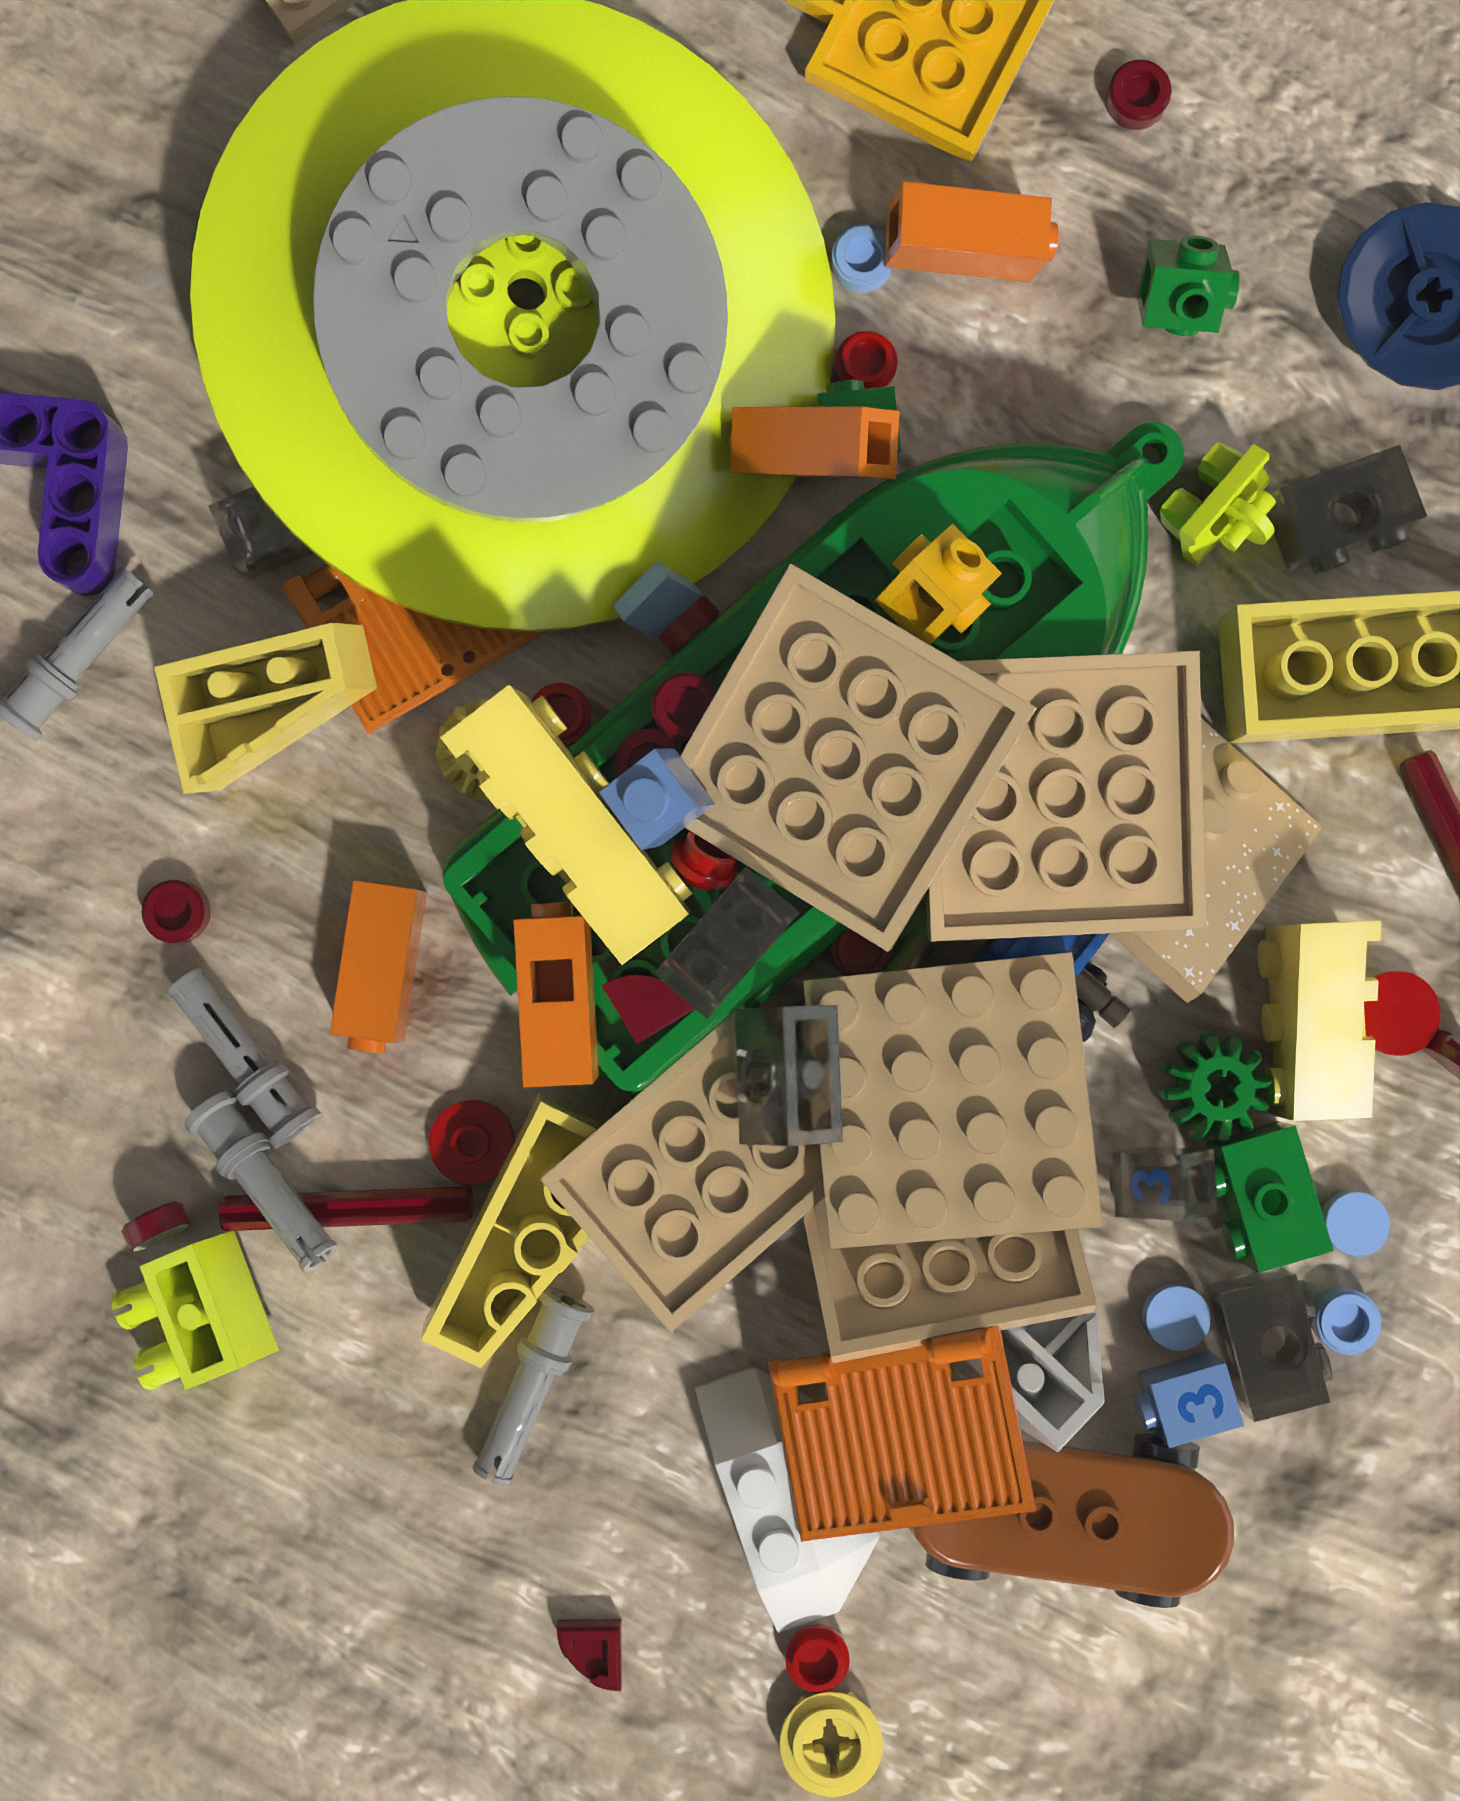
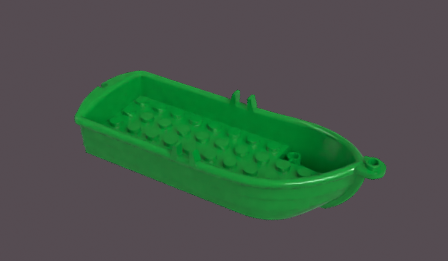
M1150 422L1141 424L1131 430L1106 453L1068 445L1044 443L1002 444L948 454L916 465L896 475V479H887L861 495L822 526L568 748L569 752L575 758L585 751L609 784L618 778L615 771V756L622 741L638 730H660L652 714V700L658 686L666 678L674 674L691 672L706 678L718 691L790 563L899 626L875 602L878 596L900 573L892 563L921 534L932 542L951 524H954L969 540L977 544L985 557L1002 574L982 593L991 605L963 633H960L951 624L930 644L931 646L956 661L1123 654L1140 605L1147 568V500L1179 472L1184 459V447L1180 437L1171 427L1162 423ZM1149 446L1156 449L1160 456V462L1158 464L1148 463L1147 458L1142 455L1143 447ZM676 741L683 752L688 743ZM499 808L451 850L444 861L442 873L445 889L451 895L460 919L476 949L500 984L512 996L518 991L514 920L522 917H532L531 904L571 901L562 889L566 885L562 877L558 873L554 876L550 874L525 845L519 832L523 829V826L517 818L514 817L510 820ZM684 828L663 845L644 850L658 868L667 861L675 868L670 857L671 850L675 842L679 838L687 836L690 830ZM736 860L738 867L737 875L732 884L726 888L701 890L687 884L693 894L685 899L684 903L691 910V913L623 965H621L591 927L599 1076L619 1087L627 1094L637 1096L739 1007L743 1005L751 1014L849 928L739 860ZM573 905V915L581 914ZM625 975L657 977L683 990L694 1002L696 1009L637 1044L601 985Z

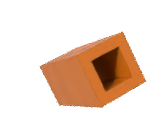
M903 181L887 205L885 267L1030 282L1048 262L1053 260L1057 250L1059 229L1056 222H1051L1052 198Z
M733 407L732 430L729 438L731 450L730 473L765 476L896 479L900 411L870 407Z
M353 880L330 1034L348 1037L347 1049L385 1053L387 1043L405 1041L427 892L418 889Z
M572 902L531 904L532 917H522L514 920L523 1088L593 1084L599 1076L591 926L581 914L573 915Z

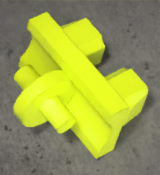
M1216 442L1203 457L1198 467V478L1214 488L1206 500L1203 502L1188 491L1180 488L1175 490L1161 506V523L1181 541L1182 557L1198 567L1219 541L1229 550L1236 551L1245 539L1263 545L1272 537L1275 530L1266 514L1276 504V500L1272 495L1263 491L1270 483V477L1263 467L1269 460V453L1253 444L1243 454L1238 450Z

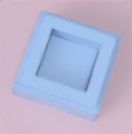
M657 561L613 607L623 622L660 640L659 636L689 606L701 598L702 594L684 576Z

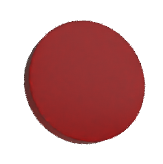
M1387 971L1373 976L1378 980L1377 1001H1364L1366 1037L1372 1036L1375 1039V1051L1386 1055L1405 1056L1416 1053L1426 1047L1436 1035L1441 1019L1440 1003L1435 991L1424 979L1409 972Z
M481 1100L461 1101L445 1109L434 1122L429 1137L431 1158L437 1169L451 1181L462 1185H480L498 1176L515 1142L514 1131L506 1115L496 1106Z

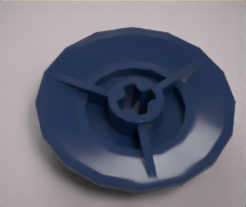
M1426 202L1390 211L1360 234L1341 266L1337 306L1345 336L1368 367L1401 386L1437 391L1460 385V207ZM1422 290H1426L1428 300L1438 301V306L1432 312H1429L1427 302L1416 300V296Z

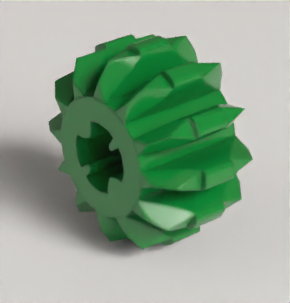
M1201 1033L1199 1051L1189 1042H1180L1176 1048L1179 1056L1184 1061L1183 1066L1164 1062L1161 1068L1165 1074L1177 1077L1176 1085L1164 1086L1159 1089L1160 1098L1180 1100L1168 1114L1169 1119L1177 1124L1190 1119L1188 1133L1190 1136L1202 1139L1211 1128L1215 1140L1227 1142L1230 1140L1232 1133V1124L1242 1132L1249 1133L1254 1129L1253 1121L1246 1111L1249 1108L1260 1112H1266L1269 1109L1267 1101L1254 1097L1255 1089L1266 1088L1272 1084L1271 1076L1251 1074L1262 1060L1261 1054L1258 1051L1250 1050L1240 1055L1242 1040L1233 1035H1228L1219 1045V1041L1214 1033ZM1210 1074L1225 1078L1218 1086L1223 1094L1220 1100L1205 1096L1211 1088L1210 1082L1207 1080Z

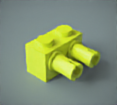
M234 1231L190 1244L139 1266L144 1281L128 1288L117 1290L111 1298L112 1310L126 1305L132 1306L131 1310L115 1316L119 1325L125 1329H133L141 1323L156 1317L159 1318L167 1341L151 1348L139 1350L133 1359L135 1371L149 1365L154 1366L152 1372L137 1377L140 1384L148 1390L157 1389L161 1385L181 1377L183 1386L187 1390L279 1351Z

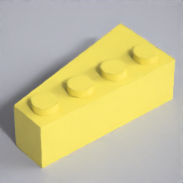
M508 685L442 735L440 739L456 758L461 754L469 755L481 771L477 774L481 790L497 809L500 808L510 820L514 817L517 818L523 826V829L519 832L525 845L550 874L554 876L558 873L566 883L562 887L566 896L621 965H623L691 913L684 900L693 893L669 861L658 868L646 851L638 847L599 793L600 790L609 784L605 776L585 751L574 758L558 737L567 727L547 700L540 696L532 703L527 695Z
M538 1094L424 1321L422 1341L481 1368L537 1303V1298L559 1273L562 1274L577 1256V1251L588 1240L589 1236L540 1179L603 1124L542 1094Z

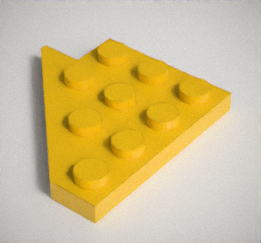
M786 0L787 4L828 24L805 69L804 81L969 164L972 163L1055 0Z

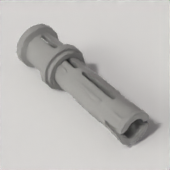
M123 566L118 570L119 573L45 657L40 654L35 658L30 657L25 663L28 671L3 699L0 698V716L31 740L36 742L43 735L40 727L64 699L72 701L78 695L76 691L79 689V686L75 682L145 602L154 596V592Z
M194 969L173 983L168 988L167 994L176 1001L201 1034L206 1044L210 1046L239 1084L235 1090L238 1094L236 1098L242 1106L250 1105L272 1133L269 1142L277 1149L305 1131L322 1114L316 1106L308 1107L287 1080L286 1077L289 1074V1070L283 1063L279 1064L277 1060L270 1062L242 1026L239 1019L232 1013L206 979L202 969Z
M231 1090L215 1094L189 1114L185 1120V1128L192 1135H200L218 1161L215 1168L221 1176L227 1177L229 1180L237 1179L297 1260L300 1269L303 1272H308L326 1261L321 1254L325 1252L327 1256H332L338 1248L337 1243L331 1240L268 1156L271 1151L269 1139L263 1132H254L236 1108L239 1102L236 1095Z
M547 1287L538 1297L542 1305L528 1336L520 1337L516 1346L518 1351L517 1357L521 1362L479 1457L472 1466L473 1471L486 1480L496 1456H501V1462L491 1483L503 1486L511 1483L514 1470L540 1409L549 1393L554 1377L562 1376L564 1372L570 1369L573 1360L569 1353L581 1324L590 1321L595 1312L594 1308L586 1301L560 1289Z

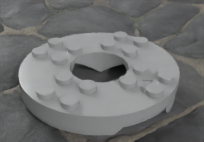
M494 97L473 100L437 111L397 133L374 152L343 191L329 218L320 245L315 269L313 304L315 330L320 355L331 388L344 415L359 438L391 472L418 492L442 505L482 518L517 523L561 520L597 509L631 492L659 471L685 443L700 421L712 397L722 366L728 324L727 290L723 267L714 237L693 196L672 168L649 146L629 131L602 116L580 107L554 100L531 97ZM520 235L534 236L560 251L580 274L587 291L595 303L598 330L590 352L569 375L544 386L511 387L483 376L461 355L448 328L447 302L457 279L478 253L503 238Z

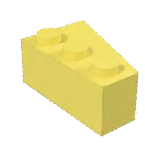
M328 623L154 667L183 794L222 790L377 689L363 625Z
M1381 920L1265 927L1266 940L1259 942L1257 955L1260 975L1262 978H1268L1269 1004H1264L1261 1011V1027L1266 1042H1272L1273 1068H1267L1265 1075L1271 1076L1272 1084L1265 1088L1269 1105L1275 1106L1276 1117L1292 1121L1372 1117L1375 1039L1372 1036L1366 1037L1364 1001H1377L1378 980L1375 977L1365 978L1367 941H1380Z

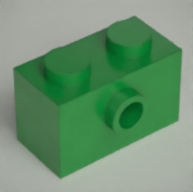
M1275 1121L1255 1127L1249 1133L1241 1131L1231 1134L1230 1140L1227 1142H1220L1215 1139L1206 1142L1211 1159L1203 1161L1204 1173L1214 1197L1222 1196L1229 1221L1222 1222V1232L1226 1246L1234 1260L1241 1258L1243 1265L1258 1273H1262L1334 1251L1296 1125Z

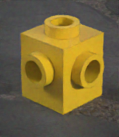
M951 524L932 542L921 534L897 557L892 565L900 573L878 596L875 602L902 629L930 645L951 624L960 633H963L991 605L982 593L1002 573L985 557L977 544L969 540L954 524Z

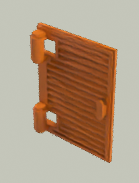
M328 564L305 577L298 574L281 585L306 629L328 623L363 625L377 689L351 706L367 734H371L548 632L487 630L442 621L401 607L363 588ZM343 585L350 597L323 612L316 599Z
M999 1325L975 1329L969 1332L933 1337L926 1344L837 1363H832L830 1351L810 1357L797 1359L787 1357L768 1361L801 1542L1036 1511ZM981 1359L983 1376L953 1379L952 1362ZM826 1382L829 1399L801 1403L798 1386ZM923 1502H928V1503L931 1505V1507H932V1511H931V1512H930V1507H929V1505H927L926 1503H923Z

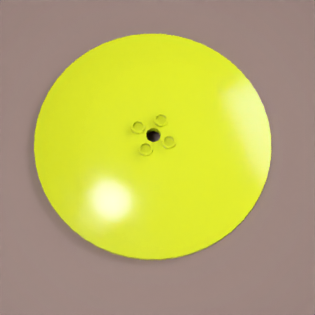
M405 0L350 22L317 42L297 58L257 98L232 134L214 170L200 211L192 252L190 300L193 337L208 398L219 428L238 465L265 504L291 533L328 565L363 588L401 607L442 621L480 629L514 632L571 630L620 619L621 617L613 606L657 561L684 576L692 584L697 583L720 567L751 539L775 511L796 478L795 476L730 473L731 450L729 438L732 430L733 407H812L817 394L826 393V386L830 384L835 342V308L832 276L824 239L814 209L791 160L771 129L743 95L712 66L678 41L648 24L598 3L586 0ZM494 97H531L554 100L580 107L602 116L629 131L662 158L687 187L706 219L714 237L723 267L728 309L726 347L718 380L700 421L672 458L642 485L602 507L566 519L528 523L491 520L466 514L442 505L415 490L379 461L359 438L344 415L331 388L319 351L313 304L315 269L320 245L329 218L343 191L374 152L397 133L437 111L473 100ZM520 235L503 238L478 253L457 279L447 302L448 328L461 355L483 376L511 387L544 386L569 375L590 352L598 330L595 303L587 291L580 274L560 251L534 236ZM517 279H531L542 288L545 301L535 309L526 310L519 308L510 300L507 292L508 286Z

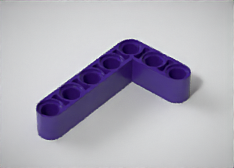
M0 392V464L47 468L38 544L39 565L45 575L73 593L83 596L96 595L102 592L112 581L116 568L128 453L127 436L121 426L92 402L80 399ZM31 420H37V429L32 438L23 443H18V434L22 426ZM100 425L101 433L97 442L88 448L80 449L82 434L88 428ZM87 487H94L92 503L88 508L74 512L73 503L75 496ZM79 549H86L88 559L84 568L74 575H68L67 563L70 556Z

